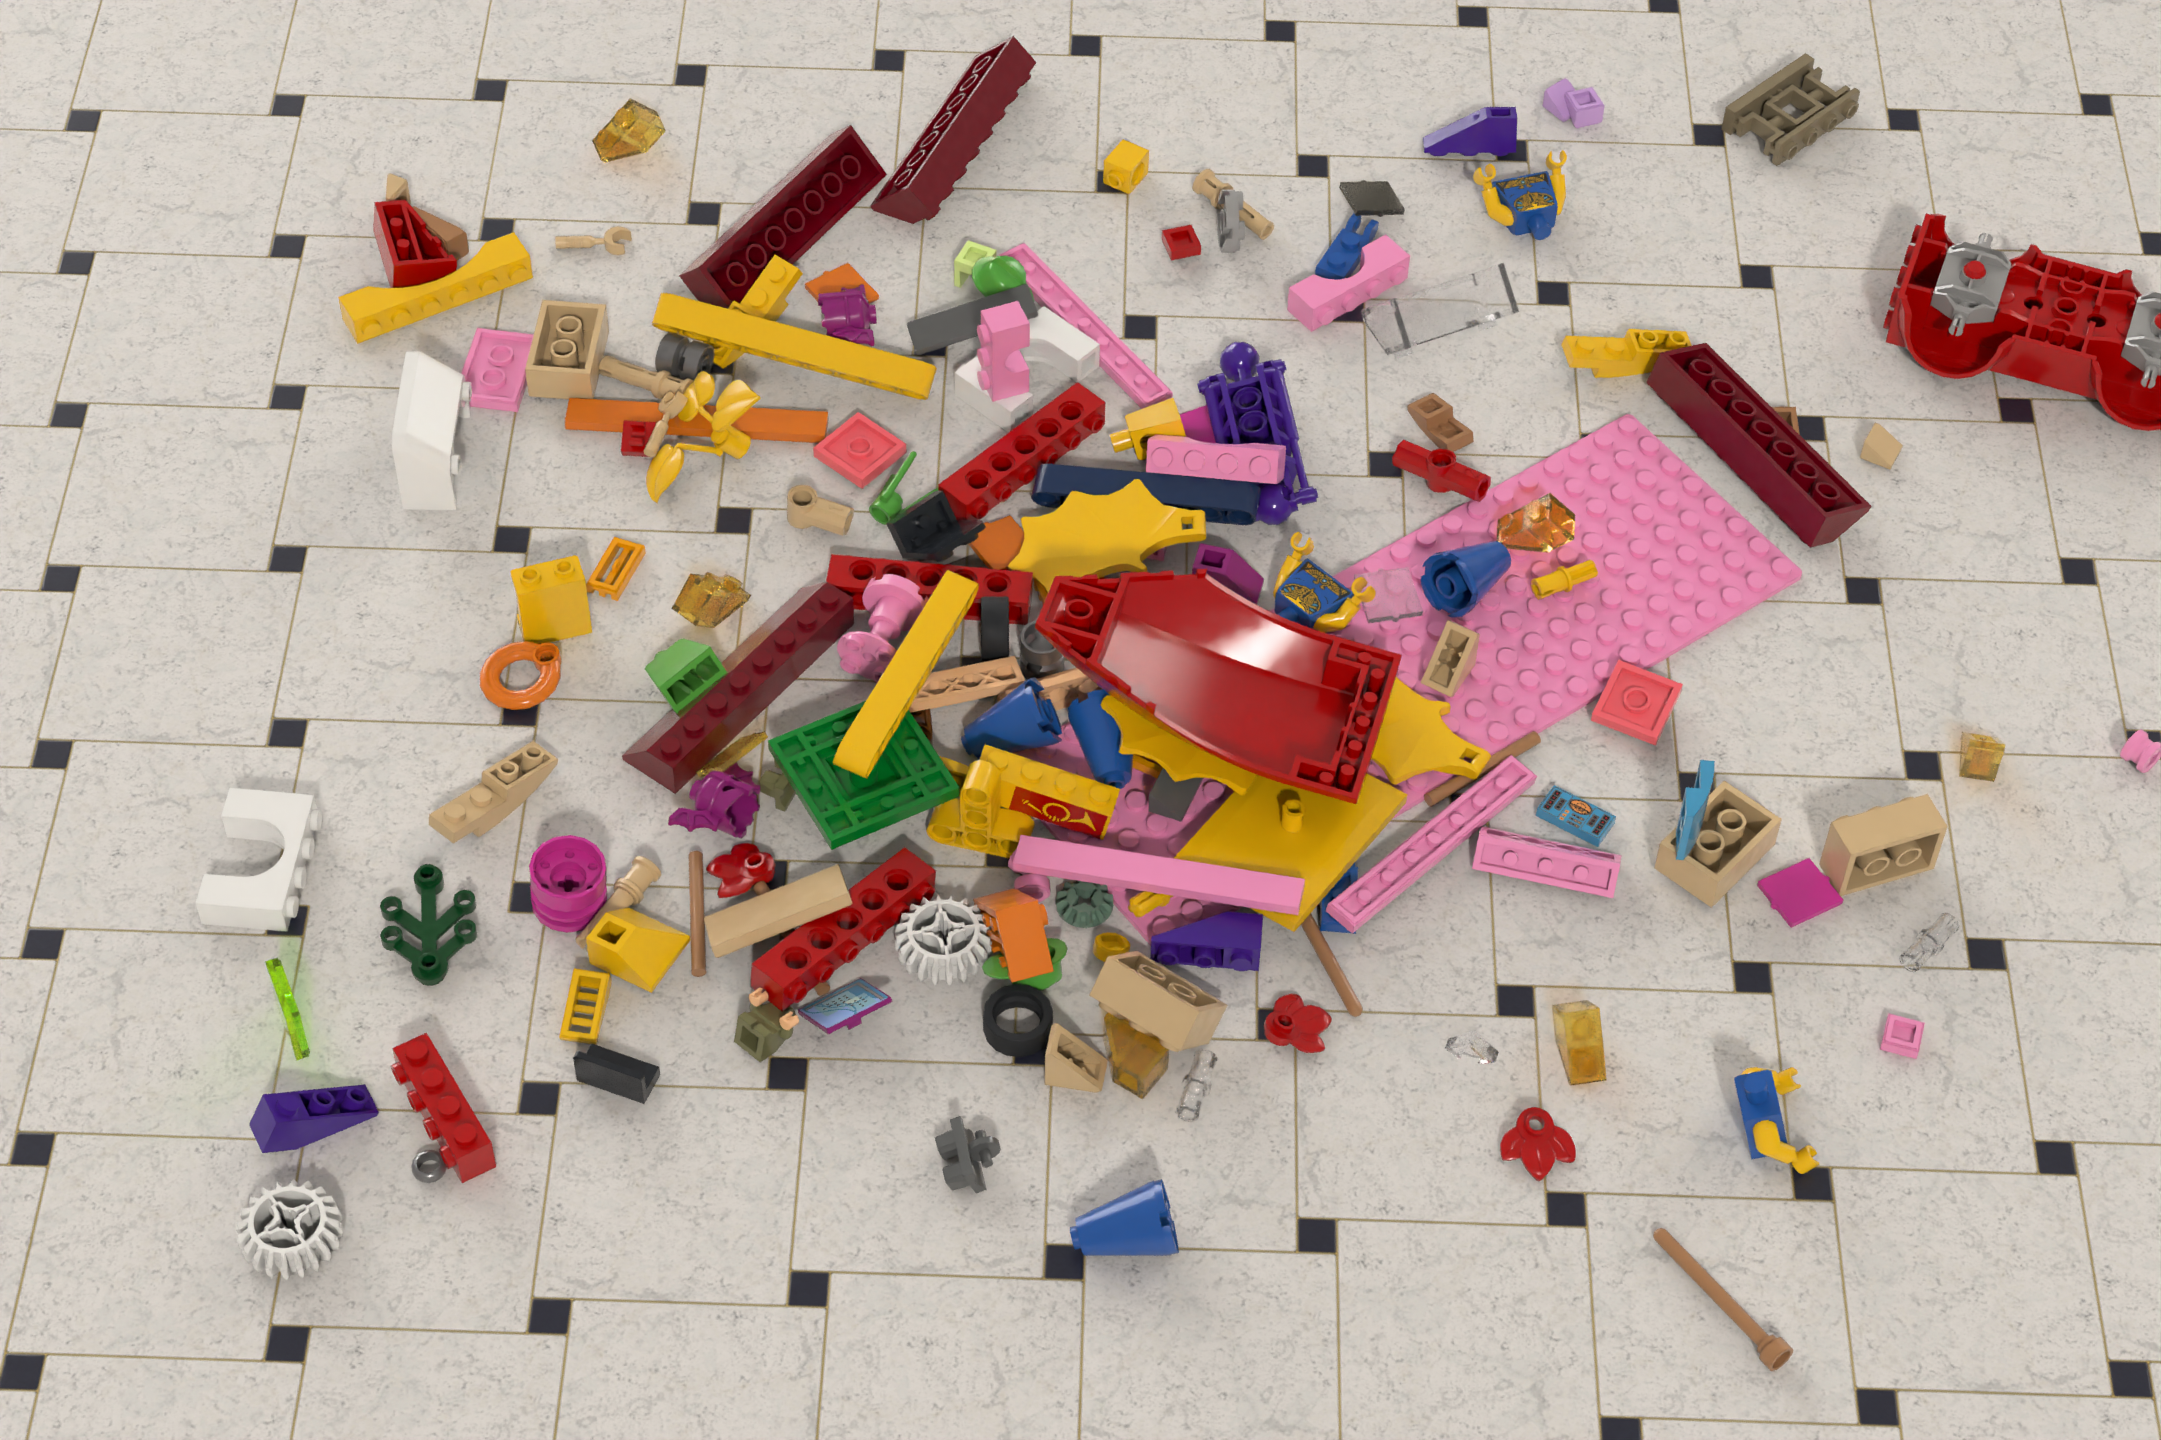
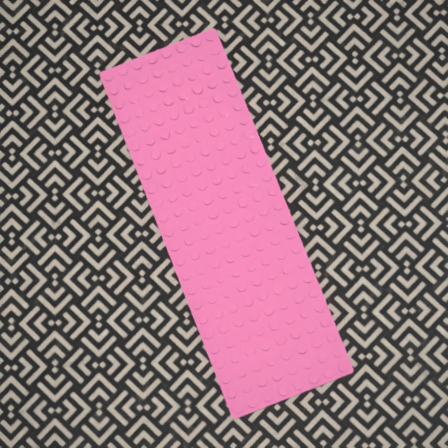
M1626 414L1488 490L1486 497L1480 502L1472 499L1332 576L1350 591H1352L1353 581L1363 577L1367 581V585L1362 589L1361 593L1371 585L1375 589L1376 595L1372 601L1360 603L1361 609L1343 630L1327 634L1401 654L1402 658L1396 675L1397 678L1423 698L1430 701L1448 702L1451 706L1450 713L1441 716L1447 727L1463 740L1493 755L1532 731L1540 733L1600 698L1618 660L1647 670L1799 581L1802 576V570L1633 415ZM1491 541L1500 542L1507 548L1511 556L1509 570L1466 615L1455 618L1449 617L1447 615L1450 613L1443 609L1436 610L1426 598L1421 585V576L1425 575V566H1422L1433 554ZM1588 560L1594 561L1598 570L1596 577L1573 585L1570 592H1557L1541 600L1535 597L1531 588L1532 579L1548 575L1556 571L1559 566L1569 568ZM1447 620H1451L1480 634L1475 666L1453 697L1421 684ZM1070 722L1061 726L1062 734L1058 735L1062 739L1061 742L1055 745L1013 752V754L1095 780ZM1466 756L1463 759L1464 761H1467L1469 763H1471L1472 759ZM1143 757L1144 759L1161 766L1159 763L1152 761L1146 757ZM1372 759L1367 774L1408 794L1406 804L1393 818L1424 801V794L1457 776L1432 770L1415 775L1395 785L1389 781L1384 770ZM1132 768L1130 782L1120 789L1104 840L1044 820L1040 821L1058 841L1174 858L1230 797L1234 790L1217 780L1204 778L1182 822L1148 811L1149 794L1157 778ZM1107 885V893L1113 895V904L1150 946L1152 936L1224 912H1235L1242 908V906L1173 896L1166 906H1158L1144 916L1136 917L1133 912L1128 910V905L1130 904V898L1141 891Z

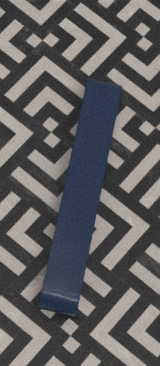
M1042 464L1037 469L1031 496L1033 502L1040 506L1059 508L1072 491L1090 495H1109L1123 489L1134 479H1140L1152 496L1163 505L1186 510H1203L1206 522L1251 525L1256 521L1261 489L1256 484L1247 481Z

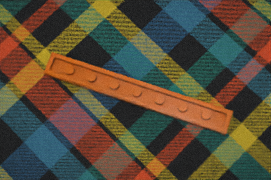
M569 398L565 417V429L623 432L624 420L657 423L662 420L664 414L658 410L660 403ZM704 405L705 410L712 416L717 411L716 406ZM749 408L731 426L754 440L820 443L826 438L829 418L828 412ZM699 412L689 422L680 420L677 415L669 419V428L665 435L711 437L713 432L712 423Z

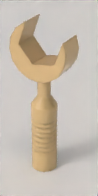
M617 226L608 229L604 234V238H594L591 235L556 236L555 244L556 249L591 248L594 245L605 244V248L609 253L623 255L625 254L624 245L615 242L620 239L632 241L630 230Z
M669 391L659 404L658 410L664 416L662 420L656 423L645 446L644 454L649 457L656 456L668 431L669 419L677 416L687 402L688 398L679 391L675 395Z

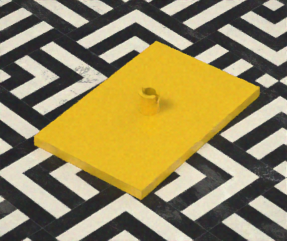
M1366 774L1358 803L1353 804L1258 776L1245 795H1239L1234 791L1177 853L1174 859L1305 879V887L1298 915L1250 908L1295 932L1406 804L1408 794Z

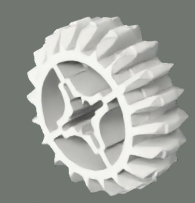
M937 893L934 901L930 902L923 897L921 906L911 904L909 913H902L900 924H897L895 928L896 939L894 943L898 960L901 965H906L909 975L918 973L920 982L929 977L932 978L934 986H936L939 980H946L950 987L955 978L964 983L967 973L976 976L979 966H983L984 962L988 960V955L992 952L990 946L992 941L990 937L986 936V931L990 930L991 926H985L982 914H980L981 910L977 908V905L969 907L967 898L956 902L955 897L951 894L948 900H942ZM941 934H943L944 941L947 942V945H944L943 938H941Z
M292 1178L289 1186L283 1187L277 1181L274 1190L269 1191L262 1187V1197H250L248 1202L250 1208H241V1221H238L236 1226L239 1249H242L245 1261L252 1263L258 1273L266 1270L267 1275L271 1279L279 1272H281L282 1277L286 1281L293 1272H297L303 1278L307 1268L318 1272V1261L330 1262V1251L339 1250L340 1243L338 1238L342 1237L343 1234L342 1215L337 1208L335 1199L332 1198V1195L327 1196L322 1186L314 1189L313 1185L307 1180L301 1187H298V1183Z

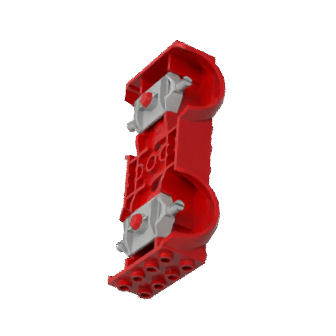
M1926 213L1922 226L1915 225L1910 242L1914 243L1915 246L1908 245L1903 262L1908 267L1901 266L1896 282L1900 288L1894 287L1889 306L1893 307L1894 311L1888 309L1883 328L1889 329L1886 343L1907 348L1916 362L1927 371L1941 377L1961 379L1973 377L1990 370L2096 399L2109 416L2118 423L2132 429L2144 431L2161 430L2160 293L2152 291L2141 295L2134 286L2131 270L2125 269L2121 272L2113 273L2042 254L2038 246L2030 244L2029 249L2021 256L2010 260L2004 252L1991 249L1990 245L1993 237L1988 234L1986 242H1984L1986 233H1982L1976 244L1964 241L1954 244L1945 231L1946 215Z

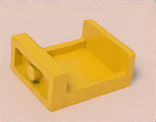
M573 555L510 571L519 612L517 620L523 641L539 644L551 643L592 633L586 581L578 556Z

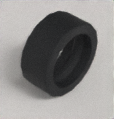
M981 597V660L991 661L1009 657V598Z
M1013 984L1002 987L991 994L984 1006L983 1031L987 1042L996 1051L1006 1056L1024 1057L1037 1053L1048 1043L1051 1026L1053 1025V1009L1050 1000L1040 990L1029 985ZM1017 1007L1035 1012L1040 1018V1023L1038 1027L1030 1032L1017 1034L1001 1029L997 1025L996 1020L997 1016L1005 1010Z

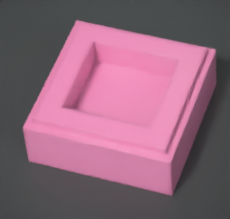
M1888 1013L1880 1050L1917 1059L1925 1023Z

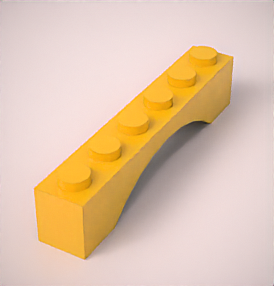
M514 232L486 242L467 264L452 274L436 281L404 288L367 286L338 297L342 320L357 344L532 279L530 255Z

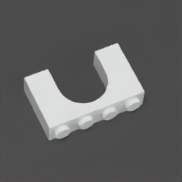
M1045 306L1037 311V317L1028 320L1030 323L1029 347L1019 349L1025 361L1047 363L1076 383H1079L1099 367L1100 344ZM978 356L968 363L962 364L954 372L955 395L1009 433L1033 415V394L1030 392L992 402L987 390H982L978 382L977 372L981 371Z
M229 788L221 815L227 838L268 841L281 847L284 852L280 860L271 869L259 875L237 877L204 874L196 900L201 924L287 932L291 918H296L298 913L299 899L297 895L299 888L303 889L306 884L307 870L305 866L307 859L311 860L314 855L315 842L313 837L315 831H320L322 811L317 810L314 795Z

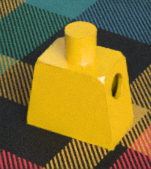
M1174 398L1127 414L1125 420L1128 429L1110 434L1115 453L1134 448L1138 460L1147 459L1148 439L1156 434L1186 437Z

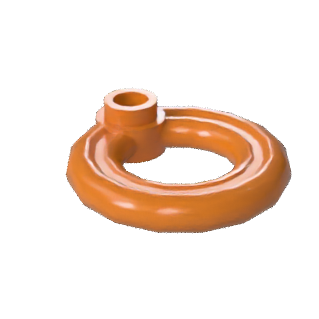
M522 641L510 643L497 649L485 660L480 671V688L487 700L498 707L511 710L527 709L544 702L556 690L561 679V655L558 647L550 642L539 644ZM520 660L534 662L535 667L540 671V677L532 687L513 691L508 690L501 684L500 675L507 665Z

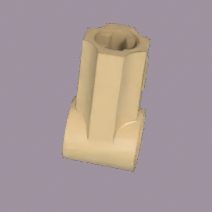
M796 485L789 490L787 495V520L791 526L799 529L815 526L842 536L847 534L854 516L853 508L818 497L817 492L808 485Z

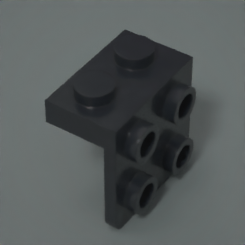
M943 491L933 492L886 523L903 559H917L918 561L935 560L936 562L950 558L954 554L953 550L955 548L972 543L979 537L978 533L986 528L982 520H957Z

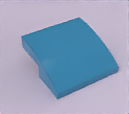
M1700 760L1694 788L1686 787L1676 828V860H1684L1700 834L1713 782L1715 761Z

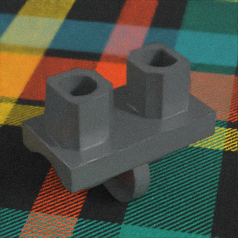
M961 1116L950 1119L952 1130L935 1137L937 1149L944 1160L957 1155L959 1157L958 1162L945 1166L942 1169L946 1184L952 1191L971 1186L975 1193L987 1190L980 1161L984 1168L993 1165L992 1158L996 1157L1001 1150L999 1140L995 1137L986 1136L985 1130L976 1131V1139H974L973 1132L970 1129H965Z

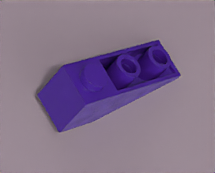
M1484 107L1423 137L1424 153H1430L1433 156H1445L1448 153H1460L1464 156L1491 153L1495 156H1505L1509 153H1516L1518 120L1516 107Z
M1224 912L1152 936L1150 959L1164 965L1180 964L1198 966L1200 968L1216 967L1234 969L1236 971H1259L1263 914Z
M365 1084L263 1094L249 1126L262 1153L297 1150L378 1116L379 1111Z

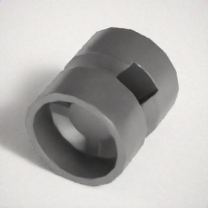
M668 332L661 340L655 359L657 372L662 370L669 371L673 377L680 375L682 380L687 378L695 380L701 371L710 374L714 362V348L712 345L697 340L690 342L687 337Z
M1037 620L1028 623L1020 634V669L1027 680L1033 677L1038 679L1064 671L1065 657L1035 628Z

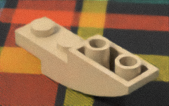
M530 742L483 771L481 783L429 814L428 825L453 844L471 832L478 837L482 836L517 809L542 784L558 764V758L536 742Z

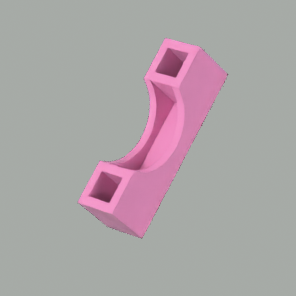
M1385 234L1362 247L1360 271L1357 274L1338 280L1326 279L1313 274L1289 287L1287 310L1311 332L1323 325H1328L1335 318L1346 312L1353 311L1360 304L1371 298L1378 297L1385 290L1394 285H1399L1407 279L1410 255Z
M1156 434L1148 439L1146 472L1278 484L1284 479L1286 446L1261 443L1218 444L1197 441L1183 436Z

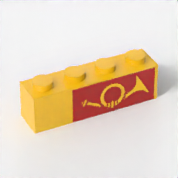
M986 744L984 745L979 760L994 764L1001 773V807L1022 812L1028 816L1104 840L1120 792L1119 788Z

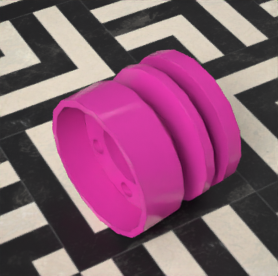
M572 835L554 837L542 843L533 853L529 864L533 913L540 923L552 930L566 933L584 930L607 902L606 863L603 853L597 845L589 840Z

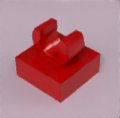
M624 420L621 443L622 456L649 457L644 454V449L656 422Z

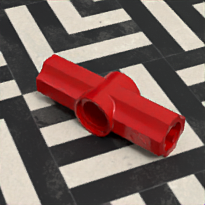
M1403 439L1397 445V449L1392 457V464L1426 479L1428 488L1437 493H1445L1452 490L1480 502L1486 497V493L1491 485L1490 476L1456 462L1454 452L1447 449L1430 451Z

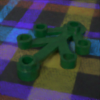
M424 864L414 874L415 888L418 894L421 895V921L403 909L402 901L398 897L389 896L380 903L383 918L387 921H394L421 940L422 951L406 942L403 938L402 930L397 926L385 927L381 931L380 937L382 946L386 950L395 951L412 963L411 970L416 980L423 985L433 986L439 984L445 978L449 968L447 961L466 944L476 940L477 930L475 923L469 919H460L464 915L474 912L477 905L473 892L461 890L454 895V905L437 919L436 895L444 888L443 874L438 867L432 864ZM464 900L470 901L468 904H460ZM389 907H397L393 911L387 910ZM455 925V935L437 950V940ZM463 930H471V932L467 934L460 933ZM391 936L397 937L395 940H387Z

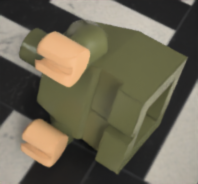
M758 988L749 994L750 1012L747 1013L745 1011L738 1016L734 1042L759 1062L774 1054L784 1041L792 1036L793 1027L799 1023V1017L791 1006L782 1012L772 1003L763 1005L762 1003L768 1000V993L766 991L762 993V988Z

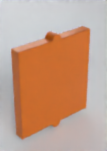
M849 263L830 272L824 271L823 275L805 283V289L817 301L819 299L818 294L841 292L843 287L852 289L859 287L861 284L864 285L869 304L879 299V294Z
M1010 515L992 523L985 522L986 528L978 533L979 537L975 541L968 544L989 569L1009 570V563L1020 553L1025 539L1024 531Z

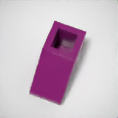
M1200 543L1192 567V574H1196L1197 569H1207V574L1213 579L1257 605L1264 584V578L1234 550Z

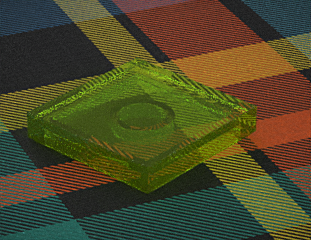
M277 957L265 961L275 1002L296 1061L309 1057L310 1051L301 1016L281 960H278Z

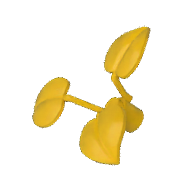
M701 371L686 388L683 395L688 399L678 417L684 422H689L699 412L712 423L711 441L714 442L715 447L677 443L675 447L669 444L664 445L652 459L647 470V490L654 502L658 503L661 494L671 485L684 464V452L682 450L714 453L719 457L725 452L736 459L742 458L747 453L751 444L750 436L732 427L731 424L761 398L745 382L735 380L724 389L717 400V411L713 416L704 408V405L711 400L714 394L715 382L713 377L709 373Z

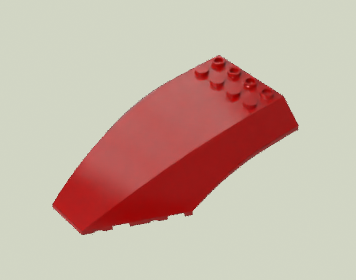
M1197 569L1196 574L1174 575L1173 570L1161 571L1159 573L1130 572L1121 573L1120 578L1098 579L1097 574L1084 575L1083 577H1073L1071 575L1055 576L1035 624V628L1043 637L1094 683L1129 709L1178 739L1259 776L1349 803H1358L1402 658L1401 654L1330 635L1283 618L1228 589L1209 576L1207 569Z

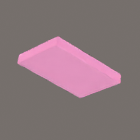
M483 328L476 329L461 373L465 376L466 382H471L472 385L470 407L511 412L519 411L527 386L525 368L534 334Z

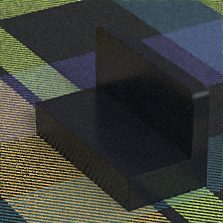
M591 1044L587 1053L576 1051L573 1057L577 1081L645 1104L660 1077V1068L658 1066L595 1044Z

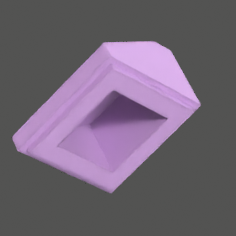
M1564 78L1547 88L1544 92L1542 105L1562 122L1571 118L1564 94L1575 91L1568 79Z
M1593 87L1564 94L1575 128L1602 122L1605 105Z

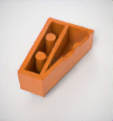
M1015 888L973 899L974 905H977V908L981 910L980 914H982L985 926H991V929L986 931V936L990 937L992 945H990L991 951L993 953L1000 951L1003 957L998 958L1002 968L1007 967L1008 978L1011 983L1054 972L1044 926L1048 925V916L1043 903L1039 904L1037 899Z

